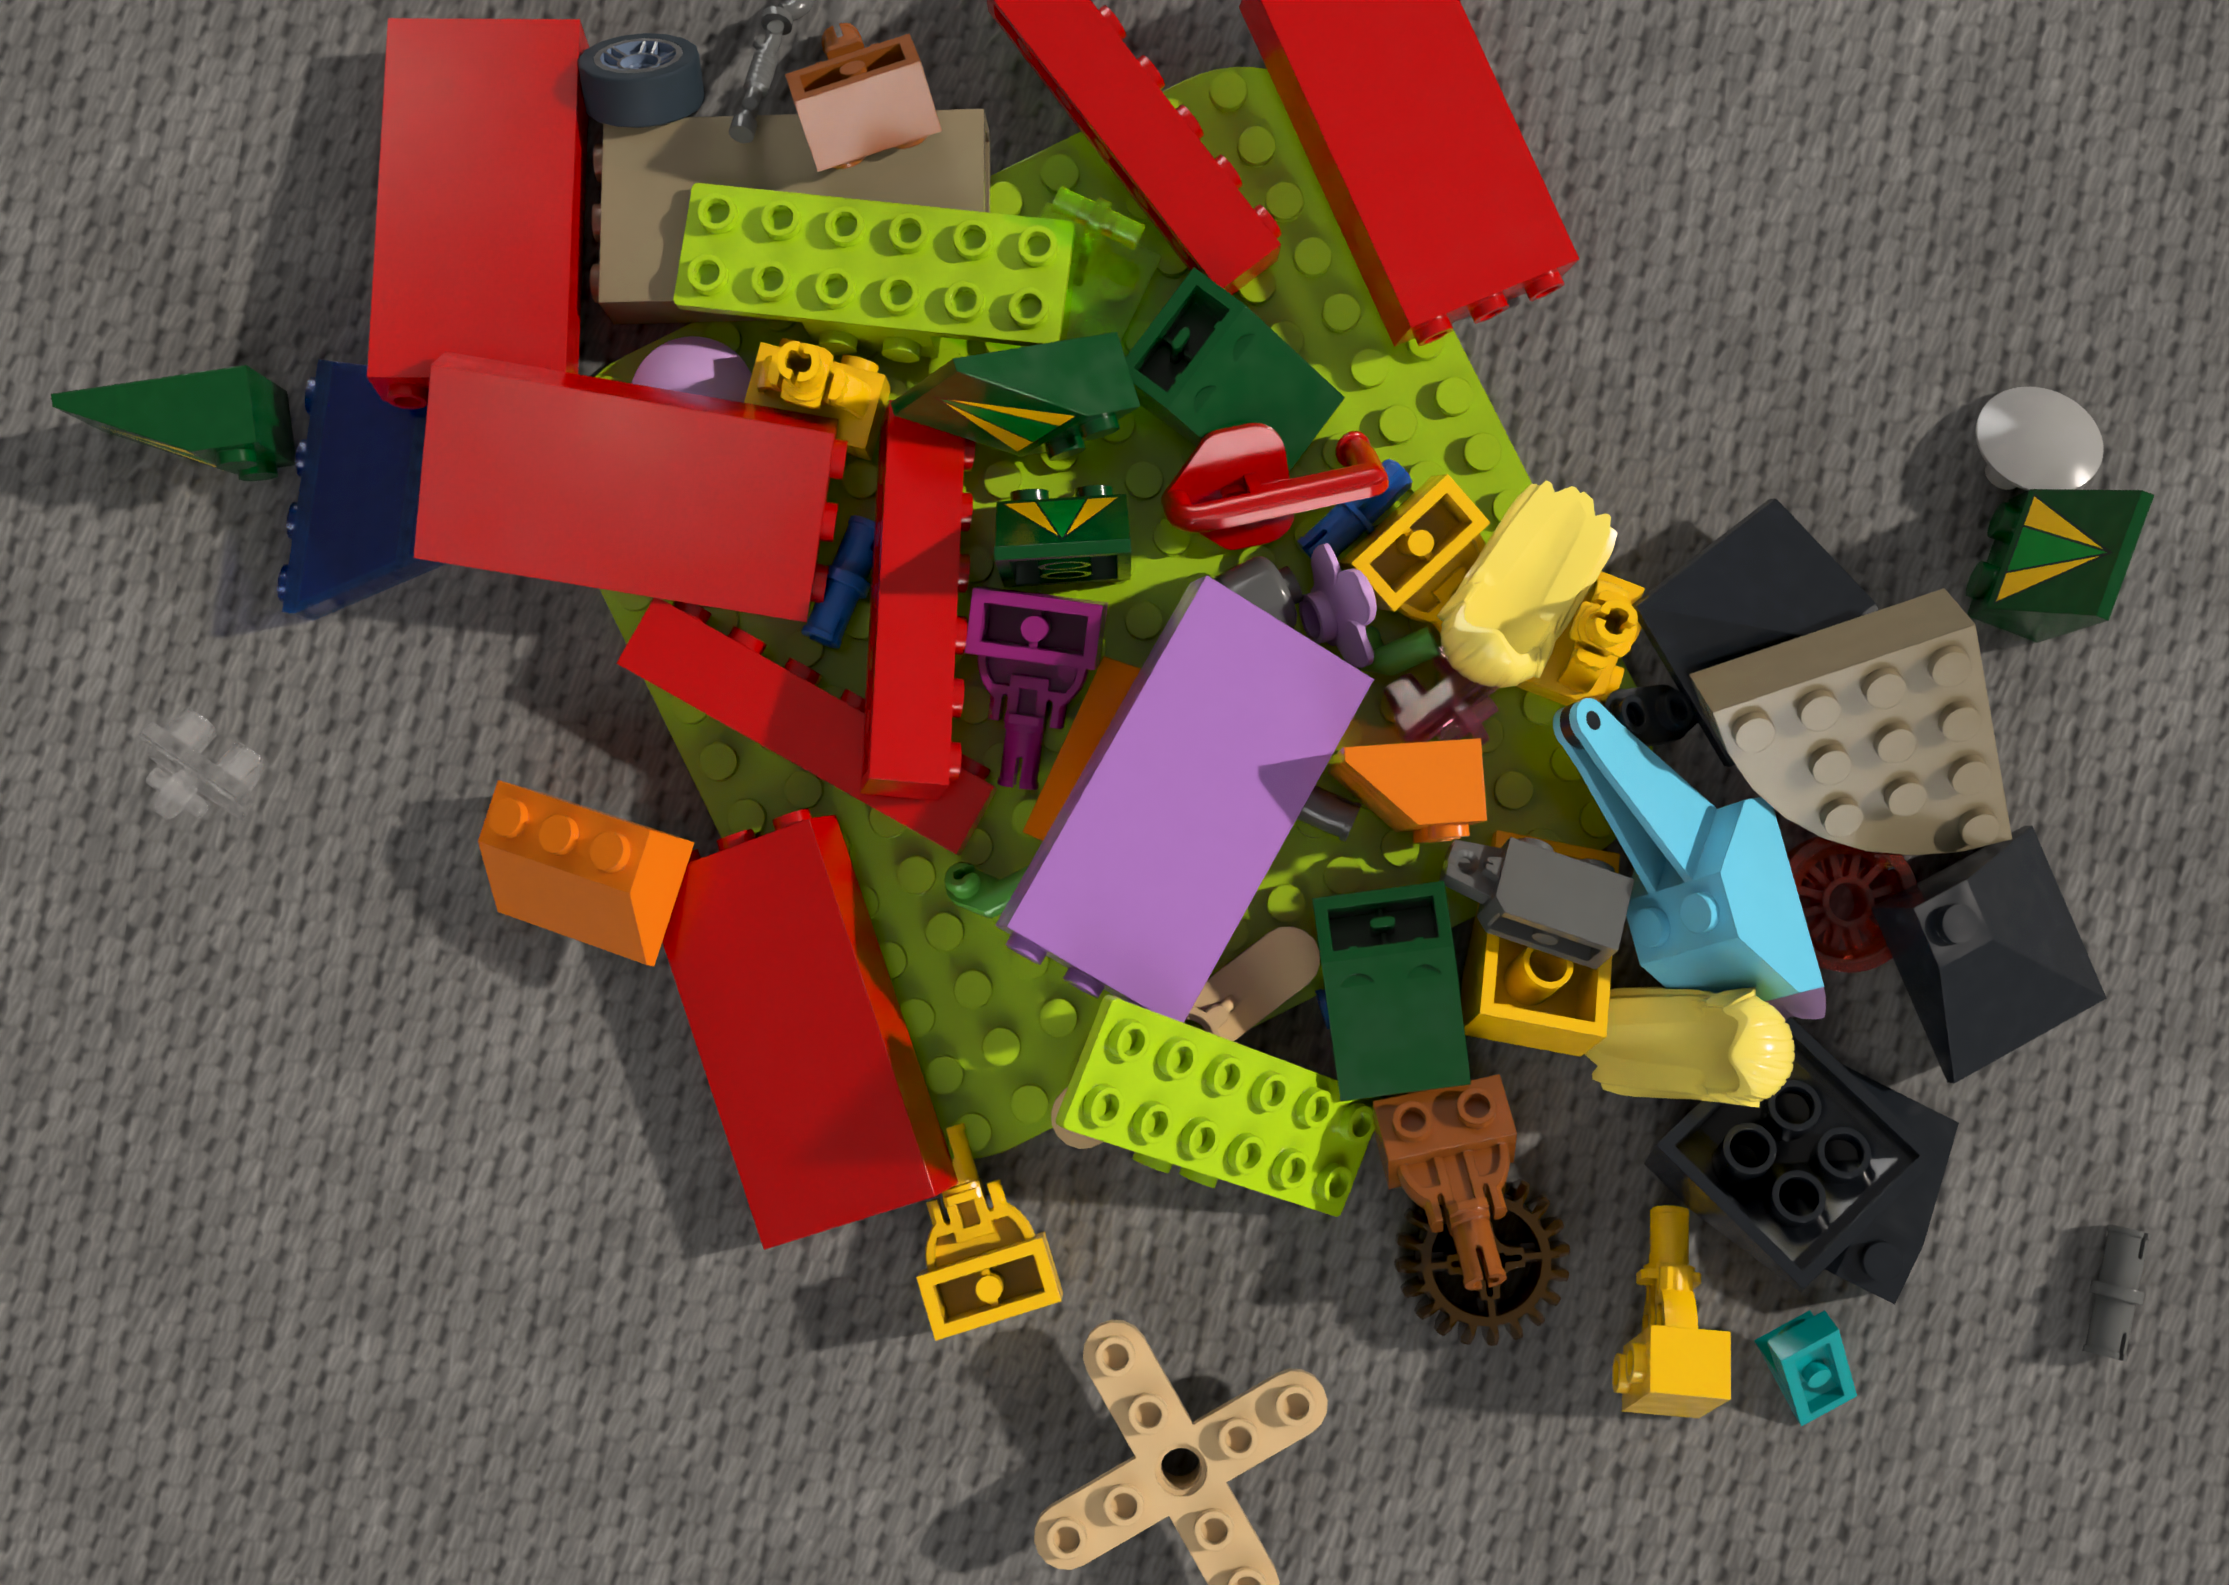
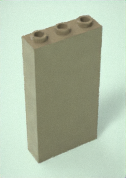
M984 109L936 110L942 131L927 136L922 143L911 148L897 149L893 147L868 155L861 163L850 168H829L820 172L817 171L798 114L757 115L755 120L758 127L754 139L750 143L737 142L729 135V128L734 116L685 117L664 125L641 128L616 127L603 123V143L595 144L593 152L595 176L597 181L602 183L601 204H594L592 208L593 235L596 242H600V264H593L590 270L592 298L595 303L601 305L614 324L775 320L681 310L674 303L673 298L691 189L695 183L990 213L991 135Z

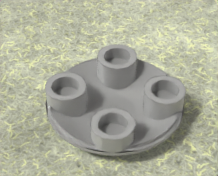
M2017 387L2005 390L1986 403L1976 422L1977 445L1987 463L1985 467L1986 477L1993 485L2001 489L2010 490L2018 487L2026 491L2030 489L2083 490L2098 471L2103 459V440L2093 418L2078 403L2053 390L2040 387Z

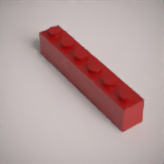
M987 0L988 12L1189 271L1195 267L1233 295L1277 262L1281 243L1277 239L1282 234L1276 221L1262 205L1259 204L1252 208L1238 190L1243 184L1232 164L1221 154L1214 159L1200 141L1204 133L1193 114L1182 104L1175 109L1161 91L1165 87V83L1155 65L1145 55L1136 59L1122 41L1126 38V32L1110 8L1103 5L1097 9L1091 0Z
M889 400L880 423L860 794L939 800L949 786V781H958L961 768V743L952 742L951 734L952 717H961L964 703V680L954 678L955 655H963L967 639V617L957 615L958 593H966L970 575L969 554H960L961 531H969L972 519L973 496L972 493L963 492L964 471L972 470L976 442L895 416L891 406V402L894 400Z
M653 598L616 664L958 856L962 854L998 790L995 786L986 782L991 772L990 769L962 754L958 781H949V786L939 800L860 794L864 698L845 689L840 699L818 687L823 676L804 664L789 657L783 668L762 656L767 644L747 632L733 626L729 635L726 636L706 625L712 613L697 604L674 601L671 605L660 598Z

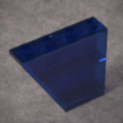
M318 359L316 377H310L306 385L304 401L306 412L310 415L307 439H302L298 445L295 460L296 472L301 477L298 502L294 501L290 505L286 522L287 534L292 539L289 564L282 566L277 583L278 597L283 602L282 612L299 619L314 621L447 564L414 558L427 406L419 409H405L393 406L388 402H383L367 378L368 365Z

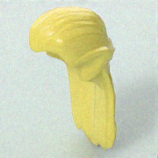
M1546 480L1541 485L1530 484L1509 507L1479 554L1478 559L1464 577L1459 588L1437 615L1443 621L1440 634L1442 637L1441 644L1444 648L1443 652L1448 657L1447 661L1452 668L1458 670L1462 676L1480 685L1496 686L1499 688L1517 686L1533 676L1540 678L1552 654L1555 641L1561 636L1581 602L1592 589L1613 551L1617 532L1610 526L1611 516L1606 513L1595 516L1593 499L1585 492L1580 493L1573 486L1555 492L1552 483Z
M1630 987L1610 990L1607 1037L1586 1052L1585 1056L1597 1065L1592 1073V1080L1600 1082L1603 1090L1619 1095L1693 1099L1759 1107L1760 1101L1775 1095L1781 1089V1086H1784L1786 1079L1790 1077L1793 1070L1792 1062L1795 1057V1049L1789 1024L1785 1023V1018L1774 1006L1756 996L1755 987L1732 989L1720 993L1693 989Z

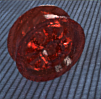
M1819 836L1808 839L1789 851L1787 857L1799 897L1810 899V905L1802 907L1804 916H1815V919L1808 925V930L1819 968L1836 972L1854 973L1871 970L1891 960L1893 957L1880 927H1877L1869 917L1871 915L1874 916L1871 907L1875 906L1874 898L1884 896V900L1917 883L1910 866L1902 855L1864 851ZM1837 855H1844L1841 868ZM1819 861L1822 863L1824 874L1815 866ZM1861 861L1867 866L1857 875ZM1877 876L1881 886L1870 888L1868 885ZM1804 877L1815 886L1814 889L1800 886ZM1840 884L1846 886L1854 897L1853 911L1843 920L1833 914L1829 904L1833 889ZM1826 929L1822 944L1816 938ZM1859 930L1865 936L1868 937V939L1863 943L1859 934ZM1843 936L1846 949L1840 950L1839 946Z

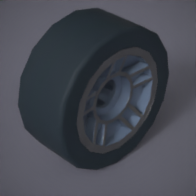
M653 33L624 35L593 45L586 49L578 59L586 113L600 123L616 127L634 128L664 125L681 120L696 112L705 100L699 53L696 45L685 38Z

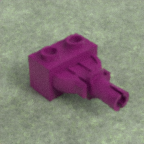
M987 586L973 588L965 653L978 655L979 674L984 687L990 694L988 719L997 721L1002 719L1005 696L1008 697L1004 718V728L1006 730L1000 777H998L997 781L998 785L1011 788L1016 785L1019 759L1022 757L1019 789L1037 790L1039 788L1038 775L1043 736L1048 720L1049 702L1053 703L1050 728H1064L1067 704L1083 688L1089 670H1095L1100 665L1108 602Z

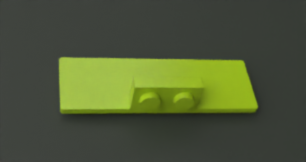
M695 183L691 189L673 300L681 310L802 322L813 345L823 347L831 354L839 356L855 355L857 349L878 351L890 360L912 363L919 361L920 356L938 358L941 337L1020 346L1060 341L1075 228L1074 224L1067 220Z
M1106 995L1102 999L1055 1122L1066 1130L1134 1151L1133 1160L1155 1170L1169 1173L1174 1164L1181 1167L1178 1173L1181 1176L1211 1188H1215L1218 1179L1338 1217L1343 1211L1367 1146L1375 1130L1373 1101L1382 1100L1383 1098L1373 1097L1341 1102L1338 1080L1114 996Z

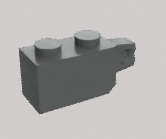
M1510 837L1501 848L1455 840L1447 849L1439 881H1444L1446 887L1480 903L1476 917L1486 933L1595 970L1619 950L1634 884L1633 878L1615 873L1614 868L1606 862L1589 858L1577 860L1554 852L1553 847L1542 840L1526 837L1519 839Z

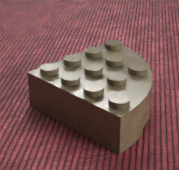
M1945 588L1689 674L1706 719L1750 787L1784 818L1819 837L1864 851L1903 855L1963 852L2012 839L1976 625Z

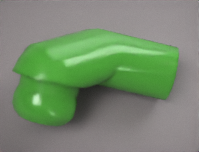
M1428 625L1387 644L1383 643L1379 630L1374 626L1366 628V633L1374 651V661L1369 666L1357 668L1362 671L1391 676L1440 656L1441 653Z
M958 862L949 867L945 873L946 893L957 906L983 917L993 918L1002 914L1028 866L999 880L976 869L971 863Z

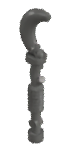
M787 0L785 3L779 2L778 7L771 5L763 10L761 25L766 30V38L764 41L759 37L753 42V47L757 51L754 52L743 85L746 95L742 101L740 113L734 115L729 128V135L735 141L740 143H750L753 141L758 127L755 120L761 98H765L768 95L778 64L775 54L779 50L782 36L791 32L793 21L806 15L816 0Z

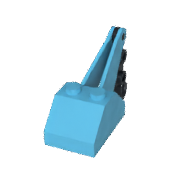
M1661 684L1619 689L1603 695L1599 701L1585 698L1557 710L1553 718L1554 734L1578 769L1634 867L1631 877L1634 879L1626 916L1639 964L1666 989H1693L1720 993L1732 989L1755 987L1756 996L1765 1002L1825 987L1774 808L1762 797L1742 800L1717 809L1648 748V746L1668 744L1680 740L1698 723L1693 715L1692 706L1688 698L1673 687Z

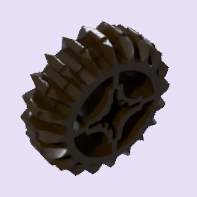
M1522 1179L1514 1182L1507 1194L1505 1193V1182L1501 1191L1507 1210L1515 1213L1522 1221L1531 1242L1517 1243L1515 1240H1498L1495 1237L1492 1222L1490 1221L1498 1253H1502L1499 1254L1506 1274L1510 1270L1525 1267L1527 1262H1531L1528 1276L1521 1288L1513 1296L1500 1304H1497V1299L1500 1298V1284L1488 1288L1484 1271V1279L1481 1280L1482 1289L1472 1290L1476 1294L1477 1308L1462 1306L1445 1297L1438 1289L1432 1272L1447 1271L1450 1275H1463L1455 1244L1448 1247H1440V1251L1432 1252L1433 1244L1439 1232H1431L1427 1215L1424 1217L1416 1210L1410 1208L1404 1213V1217L1412 1225L1419 1227L1417 1235L1406 1232L1396 1234V1243L1403 1248L1414 1250V1255L1399 1257L1395 1259L1394 1265L1398 1272L1416 1273L1417 1276L1405 1281L1400 1288L1406 1298L1426 1294L1414 1309V1312L1420 1319L1424 1320L1440 1310L1434 1325V1329L1440 1335L1445 1336L1452 1330L1456 1322L1459 1321L1458 1339L1461 1343L1470 1345L1475 1338L1477 1326H1481L1484 1341L1489 1346H1495L1499 1340V1325L1504 1324L1510 1336L1514 1340H1518L1523 1337V1329L1517 1319L1524 1314L1537 1326L1544 1323L1545 1318L1542 1313L1534 1307L1540 1298L1550 1305L1557 1306L1559 1304L1560 1296L1546 1286L1549 1279L1558 1282L1568 1280L1569 1272L1563 1267L1551 1264V1260L1569 1255L1570 1246L1563 1241H1548V1238L1559 1233L1564 1228V1224L1557 1216L1539 1221V1218L1547 1211L1550 1205V1201L1543 1195L1532 1198L1524 1205L1529 1194L1530 1184ZM1439 1205L1444 1225L1447 1222L1443 1206Z

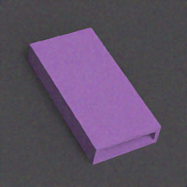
M1206 575L1191 582L995 924L996 927L1011 935L1005 945L1041 965L1045 956L1068 968L1063 979L1095 998H1099L1104 989L1124 1001L1184 1023L1374 679Z

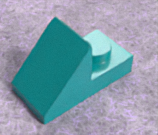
M1809 1310L1754 1340L1801 1426L1857 1397L1840 1331L1825 1310L1815 1316Z

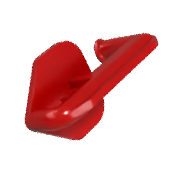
M1247 423L1214 430L1205 435L1164 491L1161 503L1167 520L1174 528L1185 532L1200 533L1225 549L1237 550L1270 543L1279 539L1291 527L1295 513L1380 495L1387 490L1389 477L1376 451L1370 445L1368 437L1362 432L1350 431L1340 438L1335 451L1337 461L1344 468L1290 479L1285 446L1280 435L1268 425Z

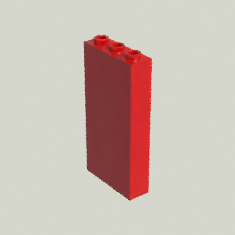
M1241 0L1239 9L1394 347L1412 339H1416L1418 346L1430 344L1451 333L1454 330L1452 323L1471 316L1475 324L1481 323L1509 308L1508 300L1526 293L1529 300L1534 301L1564 286L1565 283L1562 276L1579 260V256L1460 0Z
M388 18L367 378L383 402H388L393 406L405 409H419L427 406L431 364L445 351L578 374L588 114L586 113L578 59L586 49L590 48L580 19Z
M445 351L431 364L414 558L807 622L811 603L824 602L829 565L817 564L821 540L833 542L839 506L838 503L827 502L830 478L840 480L843 478L848 441L836 439L839 421L836 418Z
M809 808L797 810L773 819L772 823L775 831L756 838L754 830L748 829L720 838L716 841L719 852L701 858L698 849L692 850L662 941L764 1250L935 1197L959 1184L836 814L812 818Z

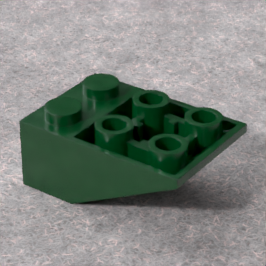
M1193 267L1125 357L1140 405L1197 447L1204 436L1214 430L1247 423H1262L1270 426L1280 435L1285 446L1289 472L1345 399L1336 388L1253 311L1195 267Z
M1444 881L1312 898L1340 1101L1471 1085L1455 950Z

